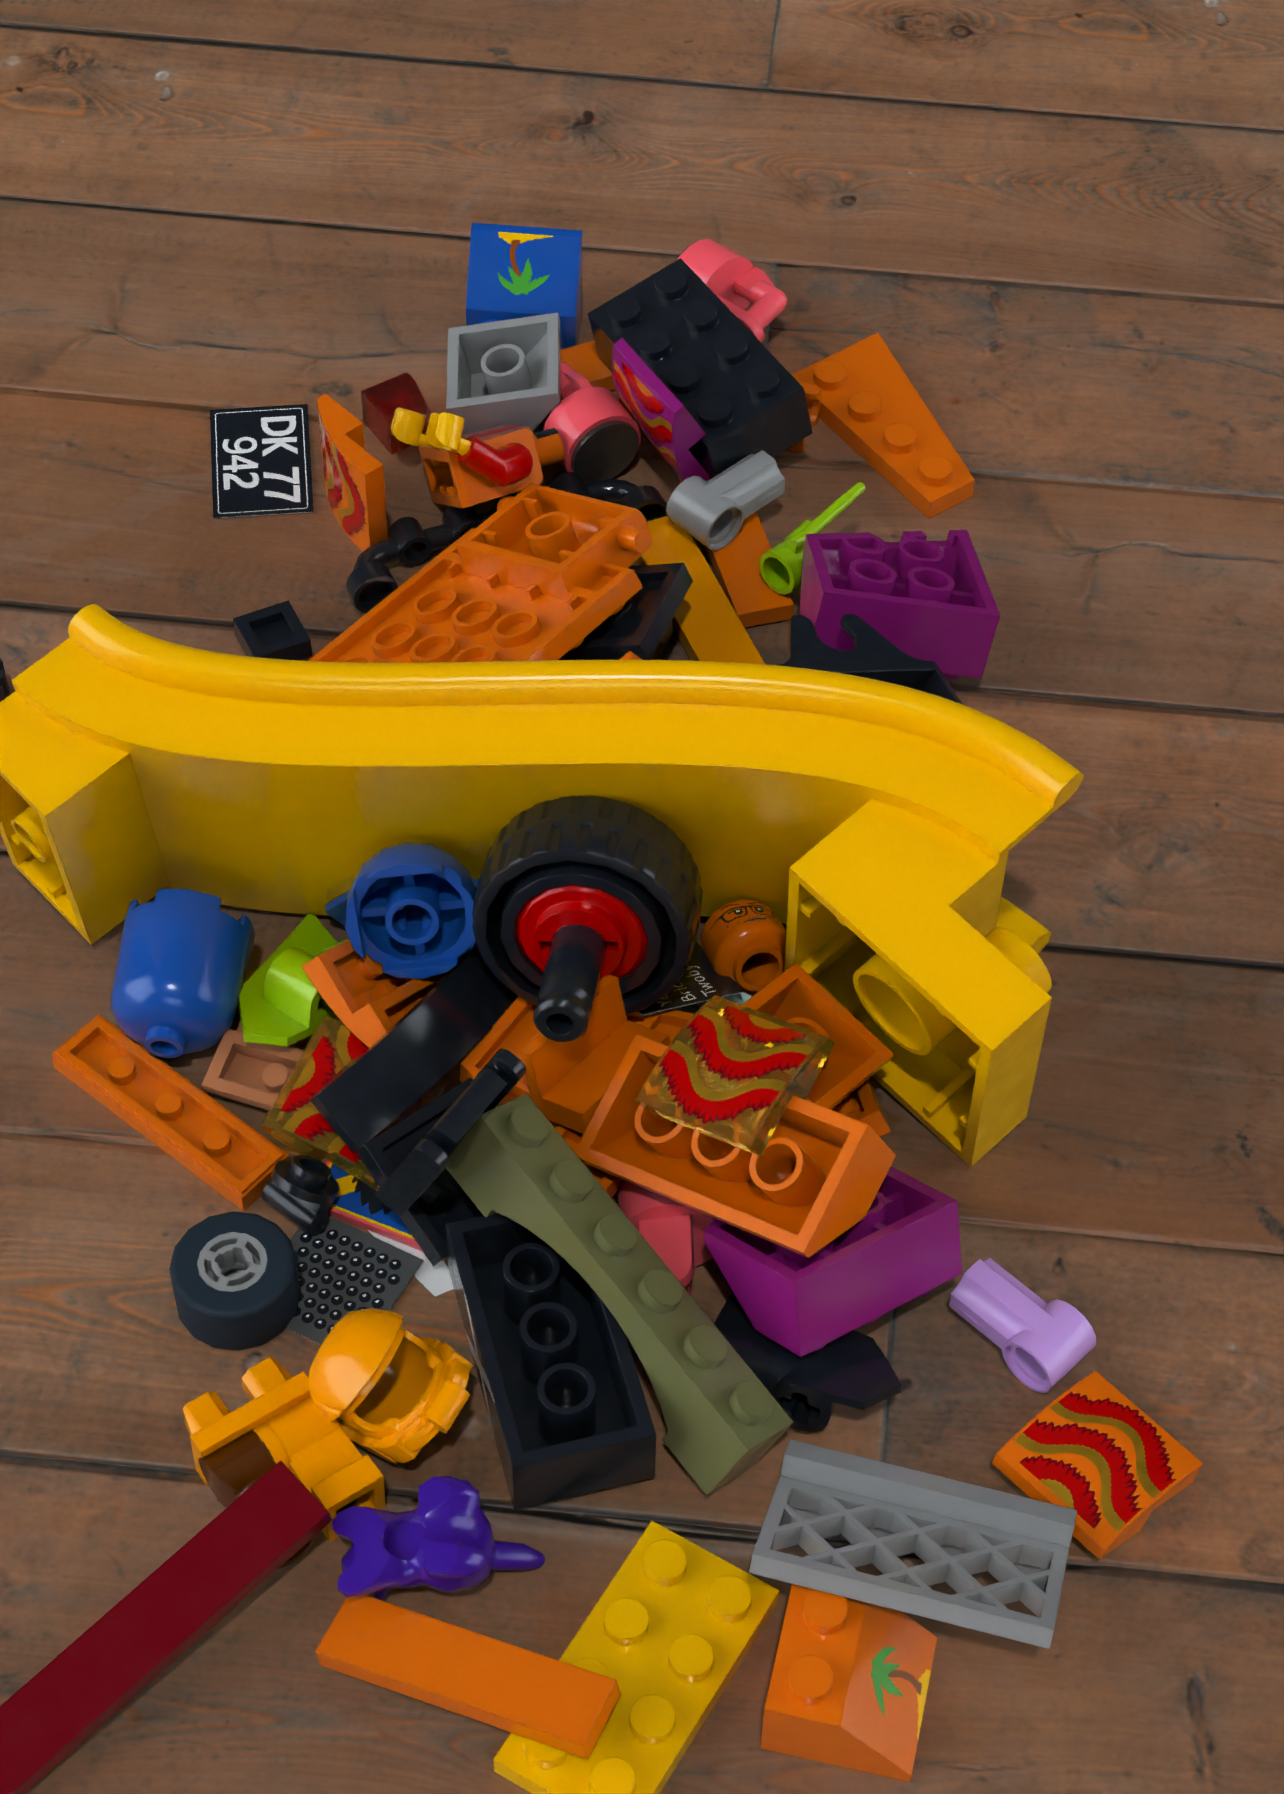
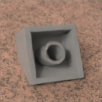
M558 312L448 328L447 413L465 419L462 435L507 424L529 426L533 431L560 403L561 350L560 317Z

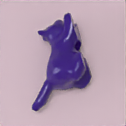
M452 1476L432 1477L421 1484L418 1491V1507L412 1511L395 1513L370 1507L352 1506L339 1512L332 1521L334 1532L339 1537L353 1542L341 1559L342 1574L338 1579V1591L347 1598L373 1594L376 1599L385 1601L387 1594L392 1588H414L424 1585L439 1591L457 1593L477 1587L489 1577L491 1570L538 1569L545 1562L543 1553L524 1543L494 1540L491 1524L480 1508L479 1491L468 1481Z

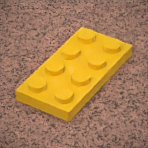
M651 1521L559 1659V1661L615 1679L620 1689L621 1695L589 1758L585 1759L510 1733L493 1759L494 1772L531 1794H660L777 1607L780 1590L658 1523Z

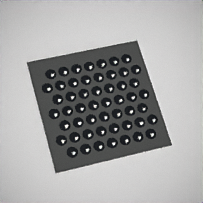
M329 1216L324 1230L316 1236H310L299 1227L290 1240L297 1262L301 1292L296 1314L286 1328L322 1345L335 1324L347 1313L369 1308L390 1311L424 1260Z

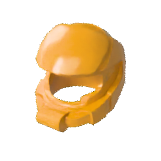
M377 1308L351 1311L335 1324L314 1357L309 1369L308 1378L310 1396L317 1408L330 1422L337 1419L340 1427L350 1440L391 1463L397 1464V1462H400L402 1464L415 1459L421 1448L439 1431L447 1433L470 1397L469 1392L465 1388L473 1364L446 1342L442 1343L435 1338L418 1337L401 1326L403 1316Z

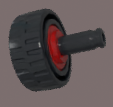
M567 796L555 800H547L524 810L511 819V822L501 829L493 845L490 847L479 877L473 904L472 928L474 938L483 960L498 980L513 993L536 1006L533 1016L536 1028L545 1037L553 1041H574L583 1036L588 1029L589 1015L592 1012L598 982L603 977L608 975L618 977L626 1015L651 1006L667 995L674 985L681 980L691 960L700 924L703 890L700 886V873L693 861L692 854L676 833L643 809L619 800L598 796Z

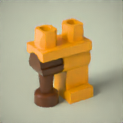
M268 1357L249 1368L241 1377L243 1391L250 1399V1402L229 1412L216 1392H206L183 1407L185 1425L191 1440L195 1469L204 1483L210 1486L217 1497V1501L224 1507L232 1504L278 1462L282 1461L330 1513L332 1521L341 1512L337 1511L338 1509L355 1499L357 1501L352 1506L386 1509L383 1474L368 1454L365 1456L360 1454L340 1427L337 1419L330 1422L317 1408L310 1396L308 1377L304 1371L292 1377L273 1357ZM332 1521L322 1529L329 1542L339 1537L333 1530ZM318 1534L278 1569L286 1567L304 1556L317 1541Z

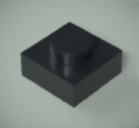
M289 600L233 618L235 636L246 656L285 660H302L312 656L311 639Z

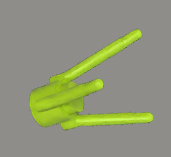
M856 483L813 521L808 519L803 521L781 543L761 556L759 562L760 573L772 590L783 595L789 594L795 589L799 594L801 593L803 546L806 534L820 533L864 493L866 489L864 483Z

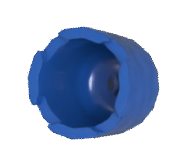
M190 889L157 890L155 901L139 904V901L134 899L129 904L112 986L111 1010L121 1031L156 1056L175 1058L182 1054L206 1051L221 1041L234 1020L256 932L250 918L246 915H242L237 921L234 917L220 911L221 899L214 895Z

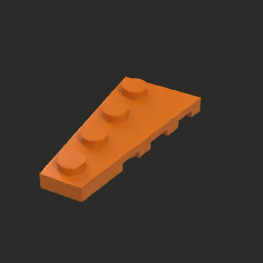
M878 332L792 374L796 380L813 384L820 388L821 409L819 418L928 519L973 496L974 477Z

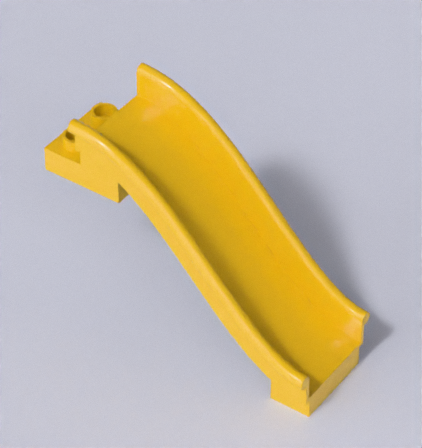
M97 604L88 605L75 614L68 627L69 638L12 679L15 692L0 702V833L12 864L90 945L94 944L126 918L131 901L135 899L139 901V904H144L152 899L159 889H190L220 898L221 905L294 914L312 913L314 915H328L326 913V904L350 890L363 863L382 849L406 842L428 843L451 853L470 871L472 879H479L489 849L493 845L496 836L503 827L511 822V819L524 810L541 802L559 799L560 797H604L631 804L650 813L672 829L692 854L693 861L697 865L701 877L700 886L703 890L701 916L710 917L714 911L726 903L739 899L758 900L772 908L780 922L787 924L784 972L797 963L894 1053L890 1061L872 1077L970 1168L1027 1117L1052 997L1048 994L1052 987L1051 977L1038 954L1050 940L1051 932L1013 903L1001 897L1008 852L1077 791L1083 781L1084 774L1039 741L1005 722L976 709L931 693L876 679L808 668L754 663L692 660L368 663L302 661L242 656L193 648L159 639L128 626Z

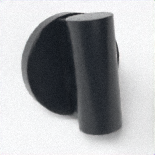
M296 1155L292 1160H281L275 1164L271 1174L272 1180L264 1187L262 1199L310 1236H316L324 1230L328 1223L329 1216L327 1212L331 1203L336 1199L339 1185L330 1176L331 1169L325 1163L310 1156Z

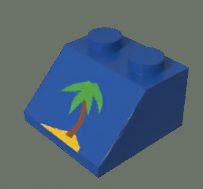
M472 223L466 295V326L558 312L560 317V350L578 345L582 321V230Z

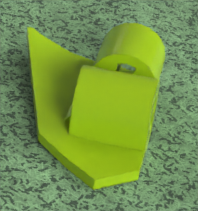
M307 914L285 941L243 984L238 1004L244 1042L287 1047L339 1021L338 1016L324 1001L301 966L349 938L337 942L314 914Z

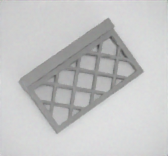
M790 1439L784 1454L781 1475L752 1554L749 1573L1050 1649L1077 1510ZM842 1534L852 1545L834 1549L824 1538ZM799 1545L809 1555L799 1557L776 1550ZM915 1553L925 1564L908 1568L898 1556ZM872 1563L883 1574L874 1576L858 1572L855 1567ZM988 1571L999 1582L982 1586L971 1575ZM946 1582L957 1594L950 1595L934 1591L929 1586ZM1021 1601L1036 1616L1009 1610L1004 1605Z

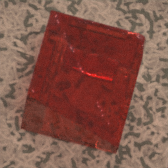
M403 373L361 391L363 422L390 454L412 446L399 441L391 432L392 420L398 407L426 415L422 431L423 434H426L432 412L416 381L409 373Z

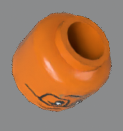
M739 899L726 903L714 911L704 924L701 934V945L712 968L719 975L730 976L744 993L755 995L784 972L786 930L769 906L758 900Z

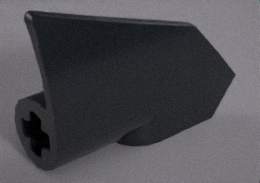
M734 1292L726 1301L714 1323L792 1419L793 1423L790 1425V1428L805 1432L821 1430L828 1425L836 1403L865 1410L901 1393L902 1384L875 1340L858 1331L852 1330L827 1343L822 1349L800 1357L755 1330Z

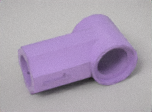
M991 1258L986 1261L979 1259L964 1273L961 1281L951 1293L949 1307L1000 1347L1003 1358L1013 1375L1033 1391L1039 1393L1049 1392L1096 1346V1335L1092 1326L1075 1307L1058 1299L1051 1300L1047 1304Z

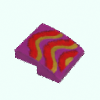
M621 338L613 345L612 355L613 379L620 403L640 427L641 434L683 481L692 476H700L706 481L710 476L688 450L706 435L683 404L629 344Z

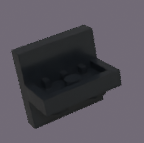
M672 563L628 567L635 571L643 588L630 598L618 613L608 617L589 633L577 648L568 651L559 660H619L629 651L642 660H658L675 629L672 619L693 582L685 564Z

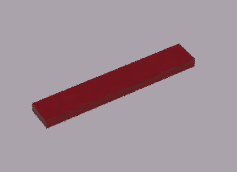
M282 1461L278 1462L0 1706V1794H25L332 1521L330 1513Z

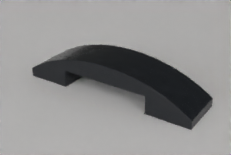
M478 944L472 947L458 961L456 966L442 975L436 981L437 986L365 1053L352 1059L309 1099L352 1152L360 1149L365 1143L375 1137L451 1070L493 1028V1025L517 999L518 995L501 983L492 973L478 950Z

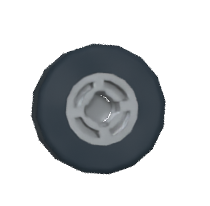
M232 1211L209 1216L188 1229L174 1247L169 1271L180 1321L194 1338L213 1348L229 1350L247 1349L263 1345L283 1332L296 1314L301 1292L297 1262L291 1240L276 1223L258 1214Z

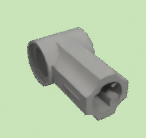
M761 450L756 454L746 456L707 482L700 476H692L685 479L676 487L668 500L666 508L667 517L707 548L717 551L724 548L735 538L743 524V519L784 494L785 477L778 469L776 460Z

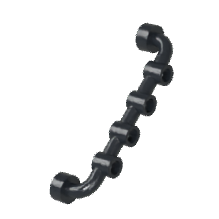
M565 472L558 475L550 485V488L607 502H619V505L636 508L642 512L646 522L667 516V503L660 492L653 486L644 485L638 487L626 480L617 479L599 480L584 484L582 479L574 472ZM518 491V492H515V493H512V494H508V495L515 497V496H516L517 494H519L521 491ZM499 497V498L497 499V501H496V508H497L498 501L500 500L501 497ZM449 506L443 514V524L423 529L419 521L413 517H403L395 521L388 530L389 539L380 541L365 549L358 556L354 569L347 579L346 588L356 608L363 613H367L398 588L390 570L385 566L386 564L401 560L409 566L419 565L429 558L432 551L449 547L471 528H477L493 515L497 509L477 514L473 506L466 508Z

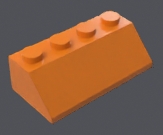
M639 1034L635 1035L574 1151L585 1164L808 1258L866 1217L896 1157V1154L868 1124L782 1090L769 1108L766 1106L761 1110L759 1107L754 1112L751 1107L750 1109L747 1108L742 1114L739 1113L733 1121L730 1117L724 1121L716 1119L715 1123L709 1120L703 1124L702 1118L696 1120L697 1115L688 1116V1113L683 1114V1105L677 1107L678 1101L673 1102L676 1095H671L672 1089L668 1091L669 1085L666 1086L669 1077H663L665 1071L661 1073L663 1066L658 1067L671 1047ZM696 1057L699 1077L702 1083L711 1090L727 1091L756 1081L751 1078H742L740 1081L735 1078L728 1081V1076L720 1079L722 1073L720 1075L719 1072L714 1074L713 1070L709 1072V1066H705L706 1061L700 1062L702 1059Z

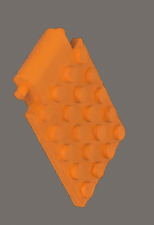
M531 483L515 497L510 495L502 496L498 501L497 511L477 528H471L308 661L421 663L559 660L568 651L577 648L584 641V638L608 617L618 613L625 603L643 588L635 571L628 567L638 560L641 554L645 553L651 546L652 536L648 531L646 519L642 512L636 508Z

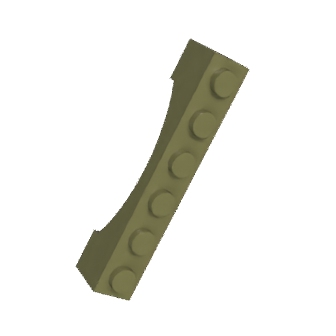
M527 1093L481 1114L449 1156L450 1162L446 1166L449 1173L485 1218L499 1213L530 1230L560 1254L600 1297L628 1337L653 1385L668 1429L662 1440L706 1495L711 1494L752 1468L793 1423L792 1419Z

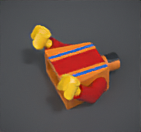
M401 407L395 410L391 424V432L395 438L403 443L419 446L432 502L457 508H466L524 490L531 483L540 485L543 483L541 467L564 460L563 443L555 428L533 433L529 426L507 424L462 435L465 419L454 414L442 412L440 414L431 413L426 434H423L422 431L427 416Z

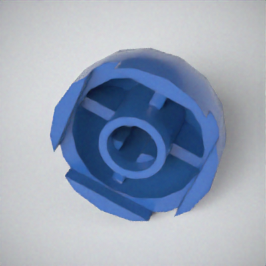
M406 842L382 849L363 863L348 892L345 929L354 950L363 959H365L366 953L372 960L383 964L382 972L394 977L424 979L446 973L457 965L458 957L466 952L469 946L472 948L476 942L472 928V911L477 889L470 871L454 855L428 843Z

